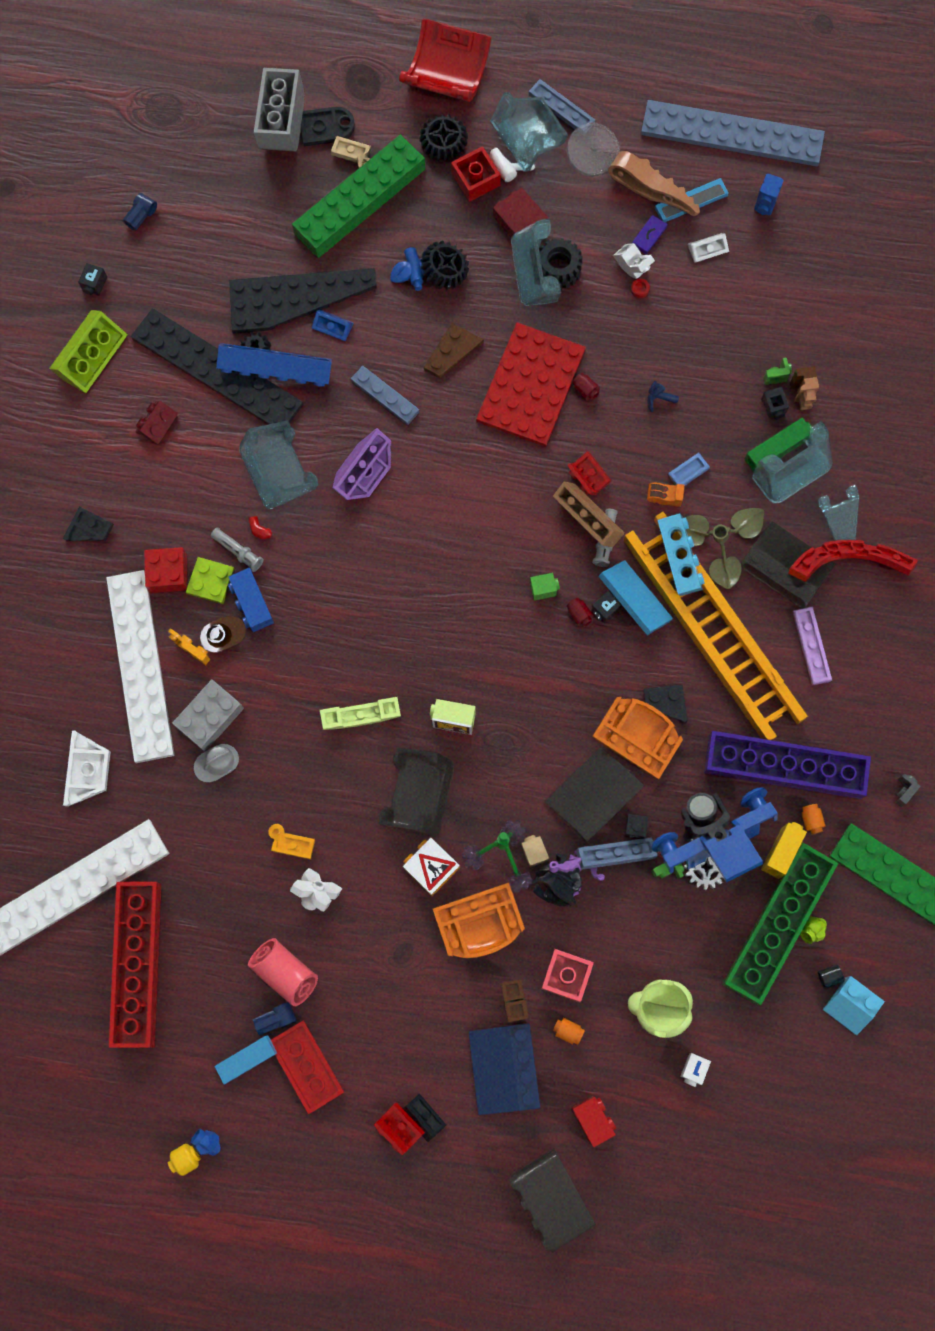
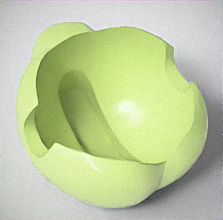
M655 980L647 984L642 991L633 993L628 999L630 1012L637 1016L640 1025L654 1036L660 1038L675 1037L683 1033L692 1022V995L679 982Z

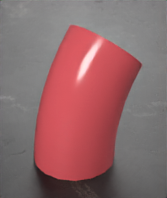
M276 938L269 939L253 953L248 962L251 970L293 1006L303 1003L317 985L318 975L298 960Z

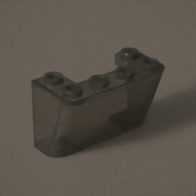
M554 1148L511 1172L512 1178L509 1179V1182L515 1193L517 1191L521 1193L523 1199L520 1202L525 1212L530 1210L533 1216L530 1221L536 1232L540 1230L543 1234L540 1238L546 1251L551 1249L552 1253H554L596 1225Z

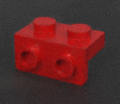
M588 451L576 462L567 465L570 468V475L575 480L578 479L580 481V487L586 494L596 495L612 482L593 455Z
M397 1102L374 1124L378 1133L385 1137L391 1143L392 1148L401 1155H404L425 1133Z

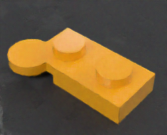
M169 629L168 633L171 634L169 638L177 646L205 666L210 661V658L206 655L208 651L201 646L195 647L192 645L193 641L183 634L181 637L177 632Z
M273 824L269 828V836L274 839L271 851L311 860L315 839L285 833L284 828L280 824Z

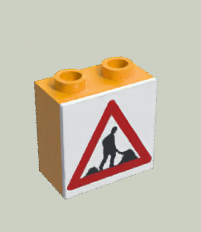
M430 838L428 841L426 839L422 841L417 847L419 850L414 855L411 853L403 861L405 863L403 868L433 896L458 871L460 865Z

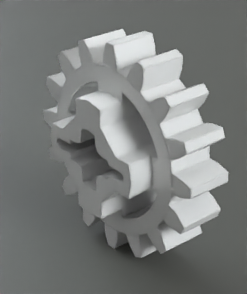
M711 857L706 858L707 867H710L707 874L705 869L701 868L705 862L689 869V872L685 874V876H691L689 883L695 881L696 888L703 885L704 890L708 888V885L714 889L715 882L720 885L722 883L720 878H723ZM694 872H697L701 876V879H699L694 874ZM718 872L716 878L710 880L711 874Z

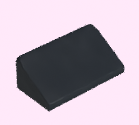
M420 1093L403 1108L425 1132L422 1136L427 1142L446 1126L445 1122Z

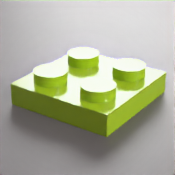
M198 557L186 593L223 604L229 589L228 584L231 583L229 576L234 574L235 568Z

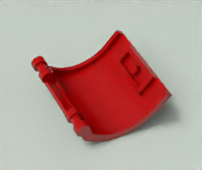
M424 18L422 19L414 59L408 72L401 71L399 81L407 85L470 102L476 95L481 83L492 37Z

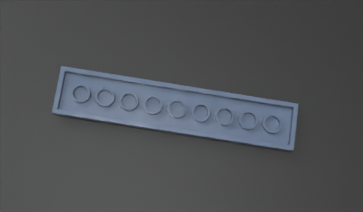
M648 100L641 131V135L817 167L820 161L825 133L822 130Z

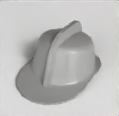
M228 744L212 747L197 757L194 763L195 775L203 782H213L236 769L239 762L238 752Z

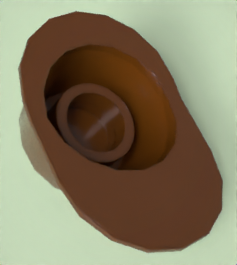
M225 616L212 621L204 626L201 631V644L210 652H220L237 645L245 637V624L235 616Z

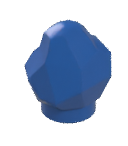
M200 1128L195 1132L190 1142L194 1145V1149L199 1155L209 1154L213 1156L221 1150L219 1136L213 1131H203Z

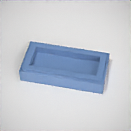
M697 453L669 472L668 476L675 485H687L709 470L710 466Z

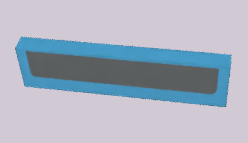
M721 178L686 192V195L693 197L694 204H699L700 208L727 197L728 191ZM659 203L655 205V210L663 222L687 213L668 204Z

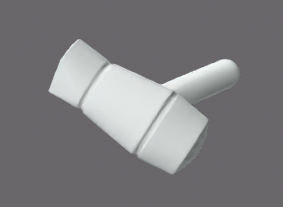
M494 148L490 152L489 157L505 182L512 181L517 175L516 171H532L535 169L533 163H510L498 148Z

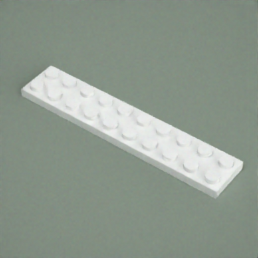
M145 571L106 577L134 762L140 763L175 756L149 591L145 587Z
M148 819L1 907L0 955L114 888L116 882H124L167 856L169 852L151 820Z

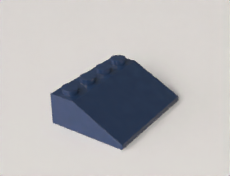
M530 1024L469 1031L478 1115L539 1109L540 1101Z

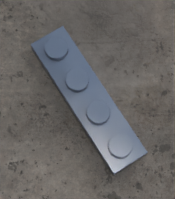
M541 79L529 90L528 95L583 136L595 124L593 117Z
M363 365L352 376V383L407 426L420 412L416 406Z
M652 838L581 847L576 850L577 857L581 858V870L651 860L658 856L657 852H653L651 849L653 844Z

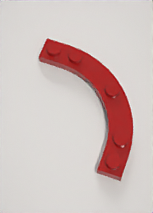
M836 540L825 542L821 547L815 549L812 547L804 552L790 567L788 574L806 582L820 566L828 562L845 558H857L884 564L909 576L916 567L918 560L881 544L873 546L864 544V541Z

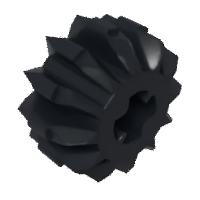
M251 332V337L244 335L245 341L240 343L241 346L259 347V349L271 350L272 346L267 336H262L260 332L256 336Z

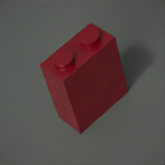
M522 187L517 191H512L505 200L498 201L493 207V217L519 247H522L548 228L549 218Z

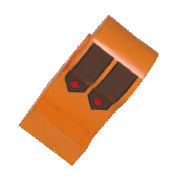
M650 483L647 500L662 505L681 507L685 485Z

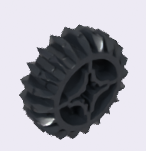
M443 113L441 117L435 115L434 120L429 118L428 123H424L423 129L420 131L422 150H425L426 155L430 154L431 159L437 157L438 162L441 158L445 162L447 158L453 161L454 156L459 157L460 152L464 153L465 147L468 144V133L466 127L463 126L462 120L458 121L456 116L451 118L450 114L447 117H444Z
M443 240L439 243L436 241L432 245L430 244L422 253L420 263H422L420 269L424 270L422 276H427V282L432 281L433 286L437 284L439 290L443 286L446 291L450 287L454 289L467 278V273L469 272L467 267L469 261L465 260L467 255H462V249L458 250L457 244L452 246L450 241L446 244Z

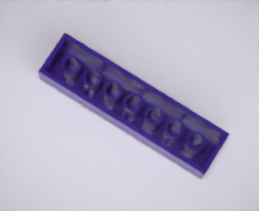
M712 731L709 735L704 774L862 799L867 796L871 756Z

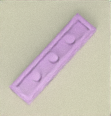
M813 607L794 610L793 616L811 684L817 685L831 682L832 677Z

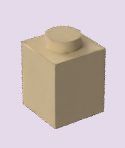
M535 835L524 839L521 846L530 868L549 860L540 836L535 837Z

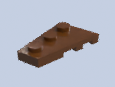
M451 323L424 366V370L438 378H442L461 359L471 354L472 350L483 344L484 339Z

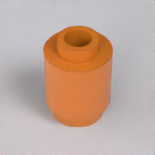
M818 804L802 807L803 812L801 815L806 832L810 831L811 834L823 832L822 828L826 827Z
M564 1017L562 1021L557 1020L553 1029L556 1032L555 1037L572 1045L573 1043L577 1045L580 1043L585 1031L580 1025Z

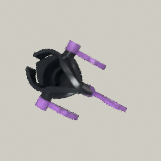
M557 853L556 861H551L549 865H545L535 872L533 892L548 903L562 907L574 906L576 904L574 896L579 894L582 887V878L579 876L581 858L570 854L569 861H567L565 854ZM597 867L589 868L594 878L600 881L604 880L605 876L603 874L598 875L596 873ZM542 882L547 887V890L543 892L537 883Z

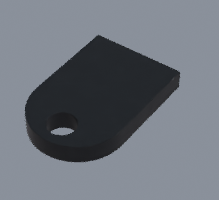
M329 107L306 110L302 113L301 130L304 147L334 143L337 136L348 139L354 132V117L346 108ZM344 120L350 121V124L348 126L341 125V122Z

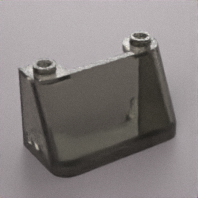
M397 747L396 753L393 756V763L400 770L391 807H385L379 814V824L398 830L436 837L442 824L454 772V764L450 759L437 752Z

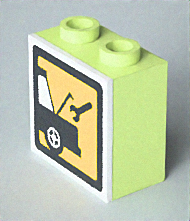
M436 699V703L432 704L430 709V720L433 722V728L472 735L476 715L475 706Z

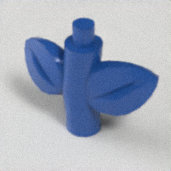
M410 247L404 251L407 262L397 263L392 269L390 279L394 283H402L410 279L411 285L415 287V290L420 291L422 289L421 284L424 282L422 276L424 270L420 269L422 263H420L416 248Z

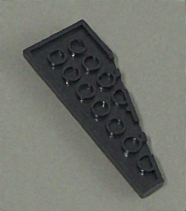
M375 268L229 280L232 332L234 334L270 331L280 324L290 323L291 320L298 317H305L317 312V310L328 308L333 303H340L351 296H358L376 289Z

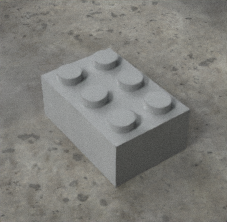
M211 679L172 724L205 752L244 708L235 698Z

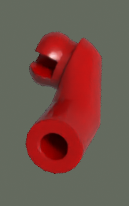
M257 516L249 518L251 531L255 537L264 540L271 538V529L260 526Z

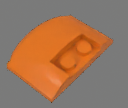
M616 697L592 736L604 747L614 751L640 768L641 771L656 779L661 777L683 741L682 736H678L674 728L675 725L661 711L643 701L633 698L621 699V697Z
M509 883L433 909L448 956L452 957L454 955L462 958H475L494 953L512 943L520 932H523L525 929Z

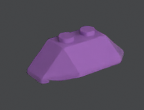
M378 428L373 430L356 445L336 472L332 488L346 500L370 497L391 468V440Z

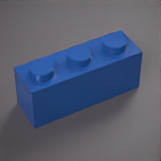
M247 568L229 576L231 583L228 586L232 594L236 593L238 600L235 603L239 611L243 610L245 617L242 619L246 628L250 627L255 632L274 624L251 569Z

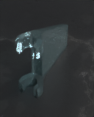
M856 485L845 490L849 500L832 506L828 495L817 500L835 541L856 540L859 493Z

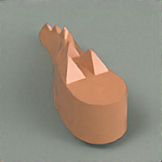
M620 151L608 169L609 175L642 197L674 206L692 216L700 213L699 204H694V198L686 195L685 188H678L674 185L673 178L666 179L661 176L659 170H654L650 166L648 159H639L628 151Z

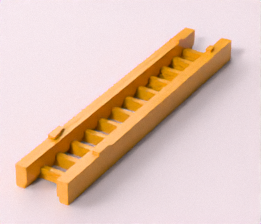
M661 512L655 516L654 522L658 527V520L666 518V514ZM634 531L626 534L624 538L625 544L760 738L773 741L777 737L768 722L772 723L779 719L785 711L789 712L796 724L804 721L808 717L702 565L699 563V566L696 567L698 574L702 573L705 584L702 585V588L706 595L686 607L681 599L683 596L678 595V592L670 584L674 580L672 572L664 575L659 568L669 561L667 553L655 560L649 554V551L663 543L662 535L660 534L643 545ZM678 531L672 535V539L675 541L681 538ZM680 550L677 556L680 559H684L687 556V551ZM684 569L682 575L687 571H690V573L692 574V569ZM710 600L717 611L698 623L691 612ZM721 616L728 627L708 638L702 627ZM732 632L739 643L719 654L713 643ZM743 647L750 659L730 670L723 659ZM754 663L761 672V675L742 686L735 675ZM765 679L773 690L753 702L746 691ZM777 695L784 706L764 718L757 707Z

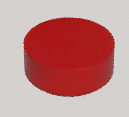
M641 278L633 281L631 286V293L637 298L646 297L650 290L648 281Z

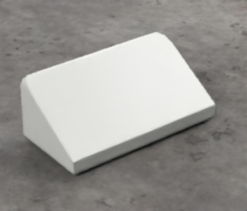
M725 233L688 244L694 262L729 252Z

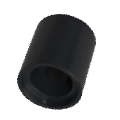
M838 964L818 971L819 980L825 989L844 982V976Z

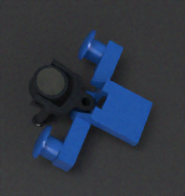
M756 788L744 795L740 802L742 807H748L751 812L731 821L733 828L727 830L724 827L729 824L730 815L718 794L715 793L712 797L706 793H698L693 795L687 802V812L685 808L681 810L685 829L683 838L689 843L677 848L675 842L678 840V834L668 832L658 837L653 842L651 849L653 852L661 853L663 862L670 874L674 872L673 867L685 861L689 870L705 862L706 858L711 857L727 883L763 864V860L749 839L759 835L760 823L770 818L776 821L778 813L771 802L766 803L764 800L767 790L765 788ZM717 807H718V809L720 810V812H721L723 815H722V817H721L719 820H717L716 822H714L715 819L717 818Z

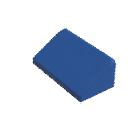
M317 310L312 329L346 341L354 322L322 310Z

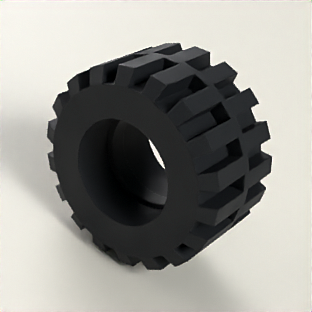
M553 238L552 242L548 240L545 242V246L541 245L540 251L537 252L536 274L539 275L538 279L540 282L544 281L543 285L546 287L550 285L551 289H554V287H558V290H562V287L567 289L570 287V284L574 285L576 280L579 279L583 258L581 250L577 249L575 243L572 245L571 240L564 241V238H560V240ZM555 259H562L569 265L565 268L557 269L549 263Z

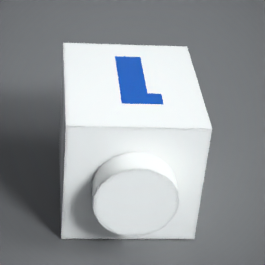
M689 1053L680 1077L685 1078L684 1083L696 1087V1084L702 1085L711 1061Z

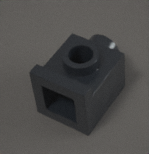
M780 387L763 393L761 400L764 403L768 417H774V419L784 417L789 409V405L783 388Z

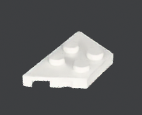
M72 731L64 794L63 805L67 807L102 793L107 789L111 752L76 731Z

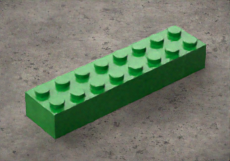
M400 134L293 222L294 235L319 259L425 170V158Z
M801 843L786 875L780 878L724 979L723 986L757 1006L762 1005L838 866V862L807 844Z

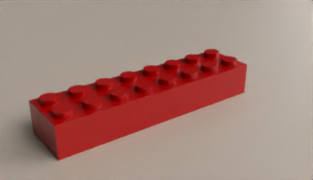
M116 882L109 1048H155L161 884L158 882Z

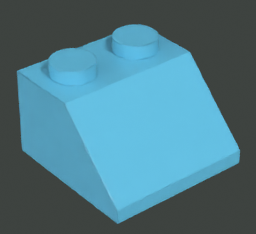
M852 976L845 977L844 982L840 984L823 1008V1011L852 1033L858 1035L874 1018L885 1001Z

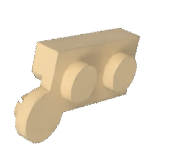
M337 136L331 149V155L356 162L360 168L370 160L368 157L371 146Z

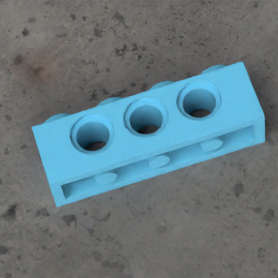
M679 513L659 519L658 524L678 595L683 596L703 590L704 578L702 573L698 574L696 567L699 566V560L696 554L693 555L691 549L694 547L692 536H688L686 529H689L687 518H683ZM680 531L682 537L677 541L673 540V533ZM680 550L687 551V556L684 559H678L677 557ZM691 568L692 575L684 578L682 575L683 570Z

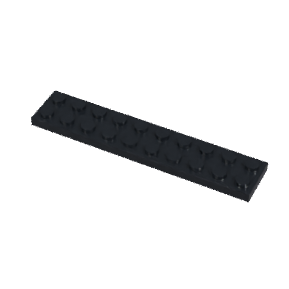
M153 308L131 335L132 340L282 434L304 405L301 400L266 378L258 377V374L251 373L250 376L239 374V371H232V373L221 372V369L216 368L218 348Z

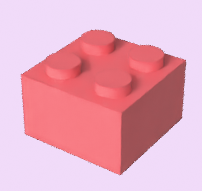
M555 949L541 989L580 1003L594 962Z

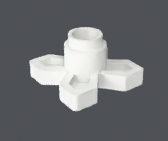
M308 868L301 880H297L292 885L290 892L301 897V904L304 908L308 910L318 908L324 912L329 907L331 899L335 900L339 896L342 888L333 882H322L320 875Z

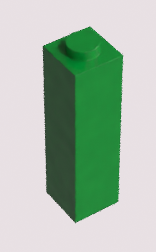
M802 417L749 451L744 460L752 471L757 474L808 441L813 434V428Z

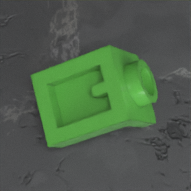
M782 358L780 368L773 367L766 370L764 376L765 385L787 382L789 375L792 374V367L790 363L788 364L787 358Z
M665 864L651 870L654 877L660 875L661 879L670 875ZM682 864L673 867L678 879L684 876Z

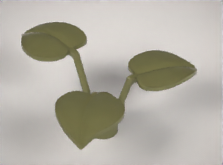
M748 508L740 510L731 519V525L735 530L719 524L709 533H707L710 528L709 522L705 517L701 515L686 517L689 529H686L688 536H692L694 546L702 545L705 537H710L711 535H713L715 542L721 544L723 559H716L711 563L709 574L715 583L725 589H731L735 586L742 572L741 563L736 557L726 558L724 543L729 538V532H739V535L744 539H752L758 536L763 528V509Z

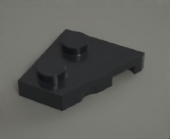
M79 506L63 539L66 541H106L114 524Z
M683 685L643 689L645 703L655 707L668 718L671 717L680 720L682 723H687Z

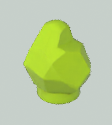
M809 917L800 933L801 938L808 944L824 940L827 928L826 921L818 917Z

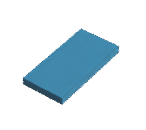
M625 560L599 575V578L646 635L651 634L673 619Z

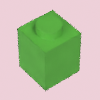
M553 573L530 577L534 601L557 595V590L560 587L558 578L554 579Z

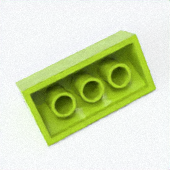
M91 310L49 369L65 382L87 393L128 334L103 312Z

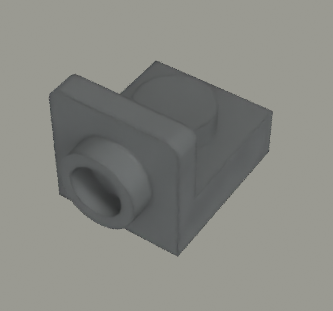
M903 774L898 779L905 785L897 793L899 798L895 801L900 807L906 805L921 787L917 784L918 781L909 774Z

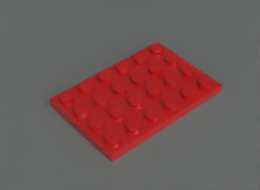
M517 322L476 418V422L546 447L586 347Z

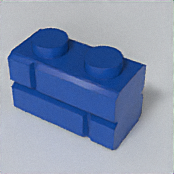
M766 174L754 207L755 211L762 215L772 214L784 181L782 178Z

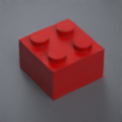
M483 146L451 162V173L469 202L501 186V174Z
M183 547L144 550L145 587L149 593L187 590V554Z
M591 1096L571 1108L593 1148L615 1136L613 1130L617 1128L611 1117L606 1118L603 1112L606 1108L600 1098L596 1099L594 1096Z

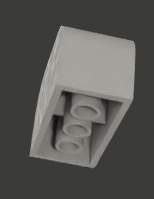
M263 68L254 127V135L259 149L297 151L304 109V88L299 70Z

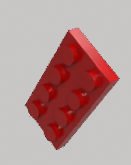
M304 1020L271 1040L277 1051L275 1056L308 1114L345 1093Z

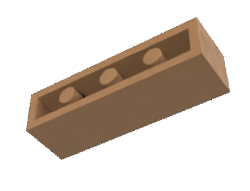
M564 481L553 495L603 546L614 547L625 533L576 484Z

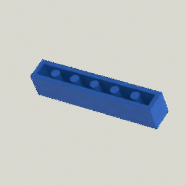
M220 343L216 368L221 369V372L225 373L239 371V374L250 376L253 373L258 374L260 378L274 376L280 381L295 379L296 383L306 384V381L314 382L316 386H325V384H329L332 359Z

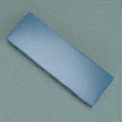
M266 1035L217 1064L215 1068L223 1084H227L276 1055L277 1051L269 1036Z

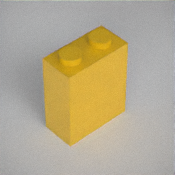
M788 822L781 828L761 868L762 871L777 879L786 875L807 833L803 830V826L792 822V824Z

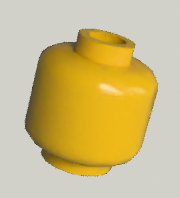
M183 1144L170 1153L168 1165L173 1173L177 1172L180 1176H184L198 1168L201 1158L194 1149V1145Z

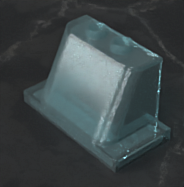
M504 92L490 120L524 172L531 170L538 155L564 144L568 137L567 132L542 97L513 98L510 92Z

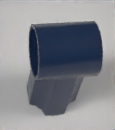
M139 193L133 201V207L123 219L124 224L133 231L137 230L147 216H152L155 213L157 202L143 193Z
M289 1002L273 1008V1011L253 1019L259 1036L297 1021Z

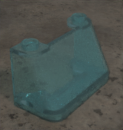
M543 219L517 231L511 239L519 297L526 306L557 302L561 295L559 281L553 276L543 277L539 248L541 241L548 238L551 233L550 219Z
M288 420L248 429L239 446L241 457L267 509L278 507L315 490L319 485L316 475L312 472L305 473L291 445L295 437V431L290 426Z
M822 421L811 428L809 432L810 438L805 442L807 448L785 463L776 455H768L758 462L752 478L771 502L780 503L827 473L832 467L829 431Z

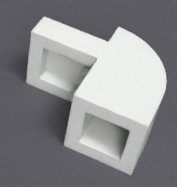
M634 243L625 244L613 255L620 267L635 279L648 271L650 265L655 261L651 255H642Z

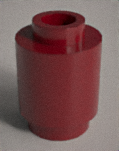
M580 373L573 380L574 388L587 401L590 399L594 400L599 395L600 387L588 375Z
M579 597L567 604L568 613L578 626L582 625L585 627L593 621V613Z

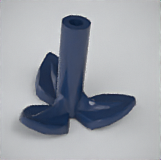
M654 381L648 391L650 393L647 398L648 408L653 412V401L656 398L677 403L679 396L663 392L666 388L657 383V381Z

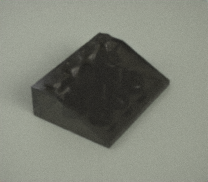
M772 521L745 556L741 567L803 609L836 564L831 561L820 566L806 582L788 574L790 567L795 561L812 547Z
M600 747L545 800V803L587 844L643 789L644 785L628 769Z

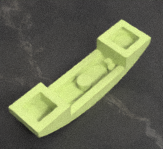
M397 697L345 708L334 707L320 710L323 730L362 726L401 716Z

